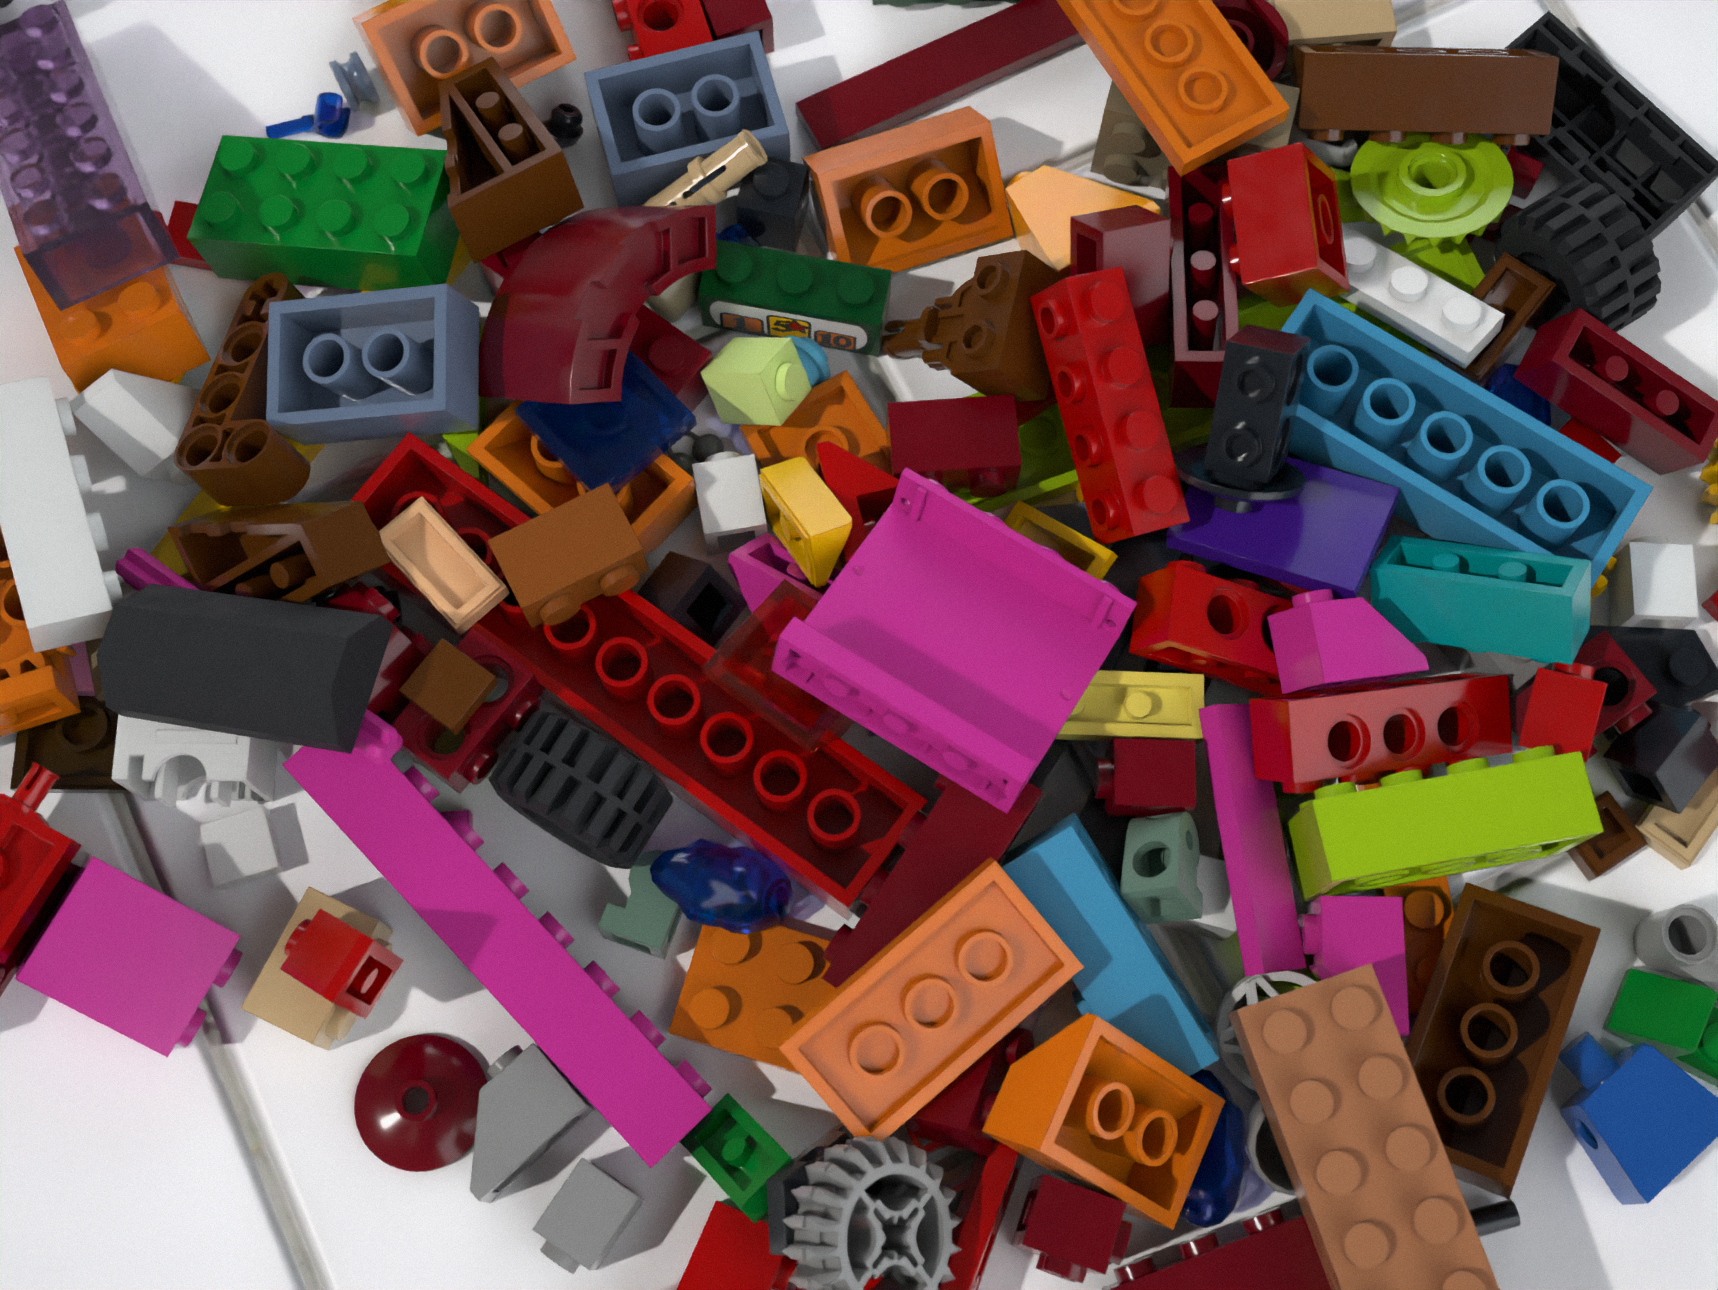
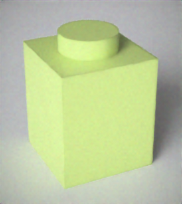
M733 337L700 372L722 424L781 426L812 390L792 338Z

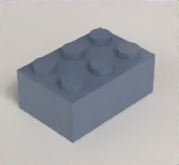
M758 31L583 72L593 118L618 207L641 206L649 198L655 196L688 172V163L696 157L701 156L706 159L737 137L738 133L744 129L750 131L757 138L767 157L791 161L790 133ZM722 166L692 188V192H697L726 171V167Z
M448 284L269 302L266 421L278 433L303 445L405 437L408 432L416 436L478 430L479 307Z

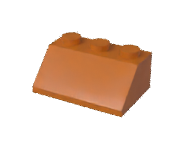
M970 106L801 157L803 164L808 165L809 189L815 213L833 260L892 270L893 274L1013 236L990 120Z
M515 400L466 448L467 453L538 515L550 511L605 483H609L645 555L656 550L698 506L694 478L603 402L560 404Z
M1086 1013L1010 1066L982 1131L1072 1184L1127 1203L1124 1213L1173 1230L1225 1100L1099 1016Z

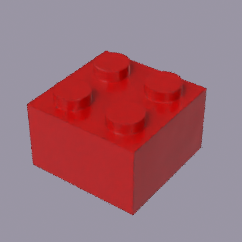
M1302 142L1227 160L1229 182L1222 185V200L1228 218L1234 220L1237 243L1230 245L1229 257L1232 271H1236V280L1242 281V285L1277 308L1299 304L1309 288L1325 297L1350 293L1335 173Z

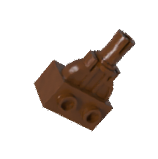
M1027 250L978 257L973 278L962 284L952 296L936 298L934 303L936 307H926L921 313L920 318L888 321L884 330L888 333L896 334L882 335V347L885 353L893 359L922 355L923 362L930 368H934L936 371L948 370L950 375L985 396L1014 394L1015 402L1046 400L1051 376L1030 297L1066 277Z

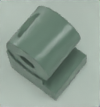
M1183 811L1131 819L1128 824L1120 895L1144 924L1202 918L1203 894L1196 886V868L1199 864L1200 843L1198 831L1190 813Z
M653 850L638 857L630 869L628 880L631 894L625 908L607 902L598 924V929L605 939L665 960L689 898L690 884L685 866L677 856L669 851Z

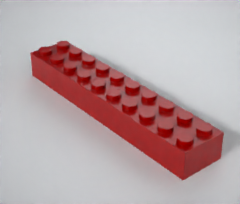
M408 432L350 501H362L372 523L380 531L422 496L507 586L510 594L459 636L392 562L374 570L371 574L460 639H463L471 628L477 631L535 674L543 690L541 698L573 721L598 733L639 760L664 782L670 792L849 921L862 902L859 899L872 877L881 866L887 869L902 849V846L897 844V841L910 819L918 809L926 813L928 800L631 589L614 596H605L602 593L580 604V610L573 617L562 623L547 626L543 622L531 628L487 541L531 520V518L415 435Z

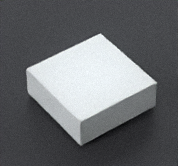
M265 806L255 807L199 825L213 885L218 890L228 889L284 871L270 812Z

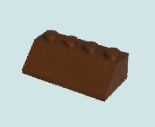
M1292 44V87L1300 88L1293 124L1298 129H1307V139L1320 141L1344 140V130H1369L1368 140L1376 142H1405L1406 131L1430 132L1429 141L1434 143L1464 144L1467 143L1468 133H1492L1491 143L1529 145L1530 134L1550 135L1559 57L1533 49Z
M1468 882L1465 883L1405 1050L1456 1179L1509 1199L1601 929Z

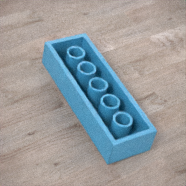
M1309 288L1280 330L1312 338L1289 452L1309 463L1399 487V502L1393 514L1438 541L1591 560L1592 589L1654 488Z

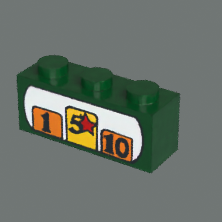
M716 239V269L703 270L698 290L702 325L769 338H784L785 336L808 337L817 342L821 347L879 357L882 335H884V327L890 306L892 270Z

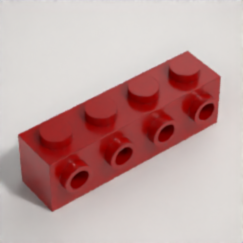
M1122 266L1067 277L1031 296L1030 301L1095 542L1105 545L1189 522L1188 511L1179 478L1176 474L1173 455Z

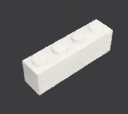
M48 375L0 384V526L34 653L102 638L115 604L123 600L116 571L102 573L97 552L109 550L100 513L98 511L86 514L81 494L93 492L84 455L70 456L65 437L77 435L70 404L67 397L54 399Z

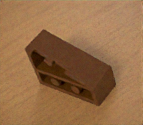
M493 57L438 83L442 132L447 142L448 154L444 156L445 170L450 179L451 194L447 195L448 208L474 264L546 227L559 223L565 217L585 208L563 150Z
M362 501L226 506L167 527L196 587L202 591L312 605L336 592L345 583L351 584L391 562L382 543L380 533L372 523Z

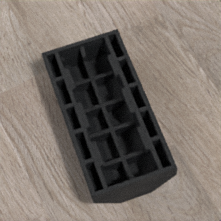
M1550 11L1545 13L1504 48L1533 49L1559 57L1550 135L1530 134L1529 145L1521 146L1535 159L1544 163L1543 166L1563 185L1567 182L1572 183L1575 180H1586L1590 185L1596 182L1604 186L1611 195L1615 193L1625 202L1626 207L1636 214L1642 222L1641 226L1646 234H1649L1651 241L1673 223L1718 177V161Z
M151 584L115 604L96 655L106 707L121 716L352 754L393 625L381 615Z

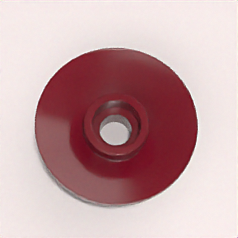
M422 1034L405 1037L393 1042L370 1061L358 1082L354 1099V1115L357 1129L363 1142L382 1162L405 1171L428 1172L454 1163L474 1146L479 1091L488 1083L485 1072L469 1050L446 1037ZM423 1088L429 1096L428 1105L421 1113L412 1114L406 1106L407 1096L412 1090Z

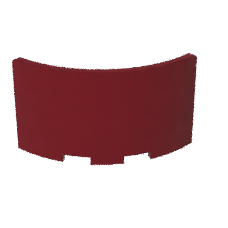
M716 205L601 207L580 212L546 230L515 261L493 299L479 345V396L560 404L621 401L625 361L633 335L640 323V320L635 316L640 307L650 296H659L679 279L702 270L716 269Z

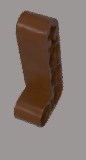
M272 272L265 274L254 281L246 290L174 452L175 466L222 506L265 505L286 502L304 488L310 476L311 468L309 461L266 421L269 302L306 299L282 273Z

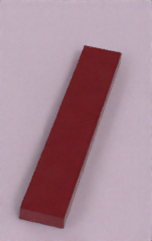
M1023 0L795 102L796 115L817 152L882 133L1084 41V39L1056 0Z

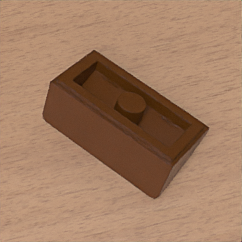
M1504 252L1470 294L1505 314L1501 331L1465 369L1428 347L1427 351L1447 368L1484 388L1552 305L1555 299L1557 284Z

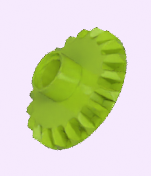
M1406 131L1405 142H1376L1367 140L1359 149L1351 165L1349 189L1353 192V206L1363 209L1366 223H1380L1384 236L1396 232L1402 233L1407 244H1410L1416 237L1427 238L1433 248L1442 238H1449L1459 245L1468 233L1482 236L1489 223L1499 222L1504 208L1509 205L1514 182L1510 163L1502 150L1481 133H1468L1467 143L1445 144L1430 142V132Z

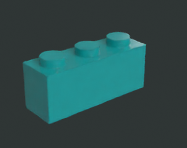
M1391 535L1370 567L1372 607L1411 643L1428 642L1461 647L1475 653L1493 652L1530 658L1539 663L1557 662L1572 665L1590 629L1591 560Z

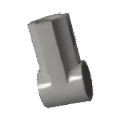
M1693 904L1678 905L1641 919L1635 926L1633 946L1638 958L1647 967L1659 972L1671 971L1688 983L1707 987L1718 992V925L1705 909ZM1670 924L1682 936L1683 948L1681 953L1672 946L1669 940L1668 930Z

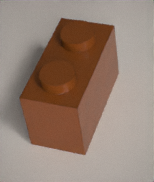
M605 483L487 540L531 628L543 622L547 626L562 623L573 617L580 610V604L602 593L605 596L623 593L638 583L641 574L649 571L644 550L609 483Z

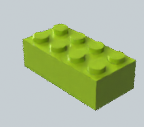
M1541 746L1512 755L1513 763L1489 767L1487 758H1475L1447 766L1448 775L1423 780L1421 770H1409L1381 778L1382 787L1357 792L1355 782H1343L1315 790V799L1301 803L1299 805L1300 811L1283 825L1301 902L1314 901L1319 896H1343L1553 857L1604 832L1581 751L1555 755L1553 746Z

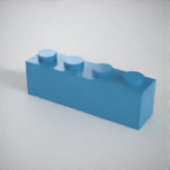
M1075 812L1006 853L1001 868L1084 966L1071 978L1077 987L1076 990L1072 991V996L1082 1016L1086 1013L1099 1016L1188 1076L1219 1060L1217 1036L1146 924L1141 921L1120 895V883Z

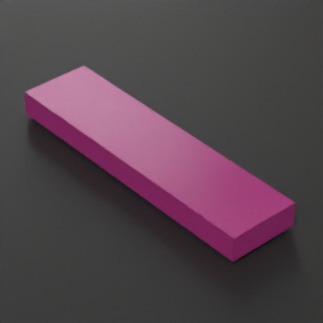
M1215 704L1200 708L1201 729L1245 976L1307 968L1273 781L1255 779L1250 705Z

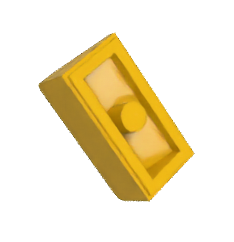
M795 457L760 469L759 480L766 522L811 584H814L816 588L826 585L850 534L852 517L804 457Z

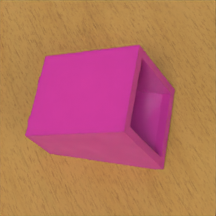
M89 854L16 969L15 980L168 1058L176 1044L186 1048L201 1027L207 1012L200 1009L199 1005L212 983L222 988L236 969L243 952L234 947L241 935Z

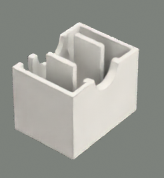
M119 715L111 779L144 801H160L168 807H176V801H186L187 794L192 786L204 779L212 782L210 798L222 807H230L231 801H273L278 747L270 740Z

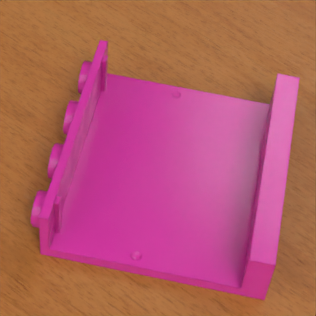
M906 467L901 473L892 504L803 622L794 616L779 636L771 670L1008 814L1117 642L1137 602L1123 595L1111 583L1096 579L1067 562L1052 548L1038 545L1009 528L994 514L980 511L951 494L939 482L926 479Z

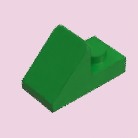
M1632 968L1626 970L1602 1029L1633 1045L1647 1043L1656 1048L1682 1070L1718 1087V1007L1714 1006L1718 992L1707 987Z
M729 1093L712 1107V1110L679 1141L754 1224L768 1211L766 1180L793 1160Z

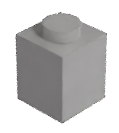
M582 1157L532 1230L546 1239L540 1251L566 1271L574 1274L580 1264L588 1270H597L645 1199L595 1163Z

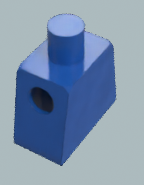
M1586 1031L1572 1040L1559 1053L1558 1059L1582 1084L1559 1108L1561 1116L1613 1195L1622 1205L1648 1204L1718 1137V1097L1653 1046L1641 1043L1625 1047L1611 1057L1596 1039Z

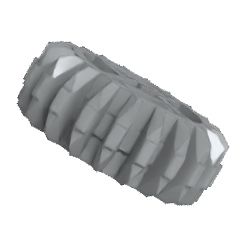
M857 1136L853 1139H847L845 1145L836 1144L831 1148H824V1162L817 1161L814 1164L805 1166L810 1186H800V1188L791 1190V1193L800 1204L797 1214L782 1220L795 1230L794 1242L782 1250L791 1259L798 1261V1265L788 1281L797 1285L798 1288L806 1290H864L863 1287L870 1277L878 1278L881 1276V1281L870 1290H939V1283L955 1279L947 1264L950 1255L962 1251L960 1247L952 1242V1229L962 1219L953 1213H949L948 1206L954 1198L956 1191L947 1188L946 1185H940L944 1168L934 1165L933 1162H928L926 1150L918 1149L914 1145H906L905 1141H898L896 1137L888 1136L882 1142L875 1140V1137ZM876 1180H879L884 1187L877 1195L868 1196L865 1189Z

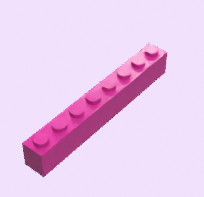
M303 746L282 764L650 1168L664 1157L712 1110L703 1100L713 1090L686 1060L676 1068L668 1062L657 1050L666 1040L662 1033L640 1010L630 1018L620 1010L611 998L621 989L594 960L583 969L565 949L575 939L549 911L537 920L520 901L529 892L528 888L504 862L500 863L493 871L475 852L485 842L458 813L447 822L431 805V802L440 793L414 765L402 773L392 761L383 765L376 764L355 748H353L352 754L307 746Z

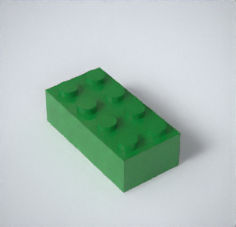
M222 135L187 239L218 278L256 281L265 274L278 272L285 275L292 284L370 291L446 284L460 232L448 208L447 195L451 194L450 179L445 170L444 156L448 155L447 150Z

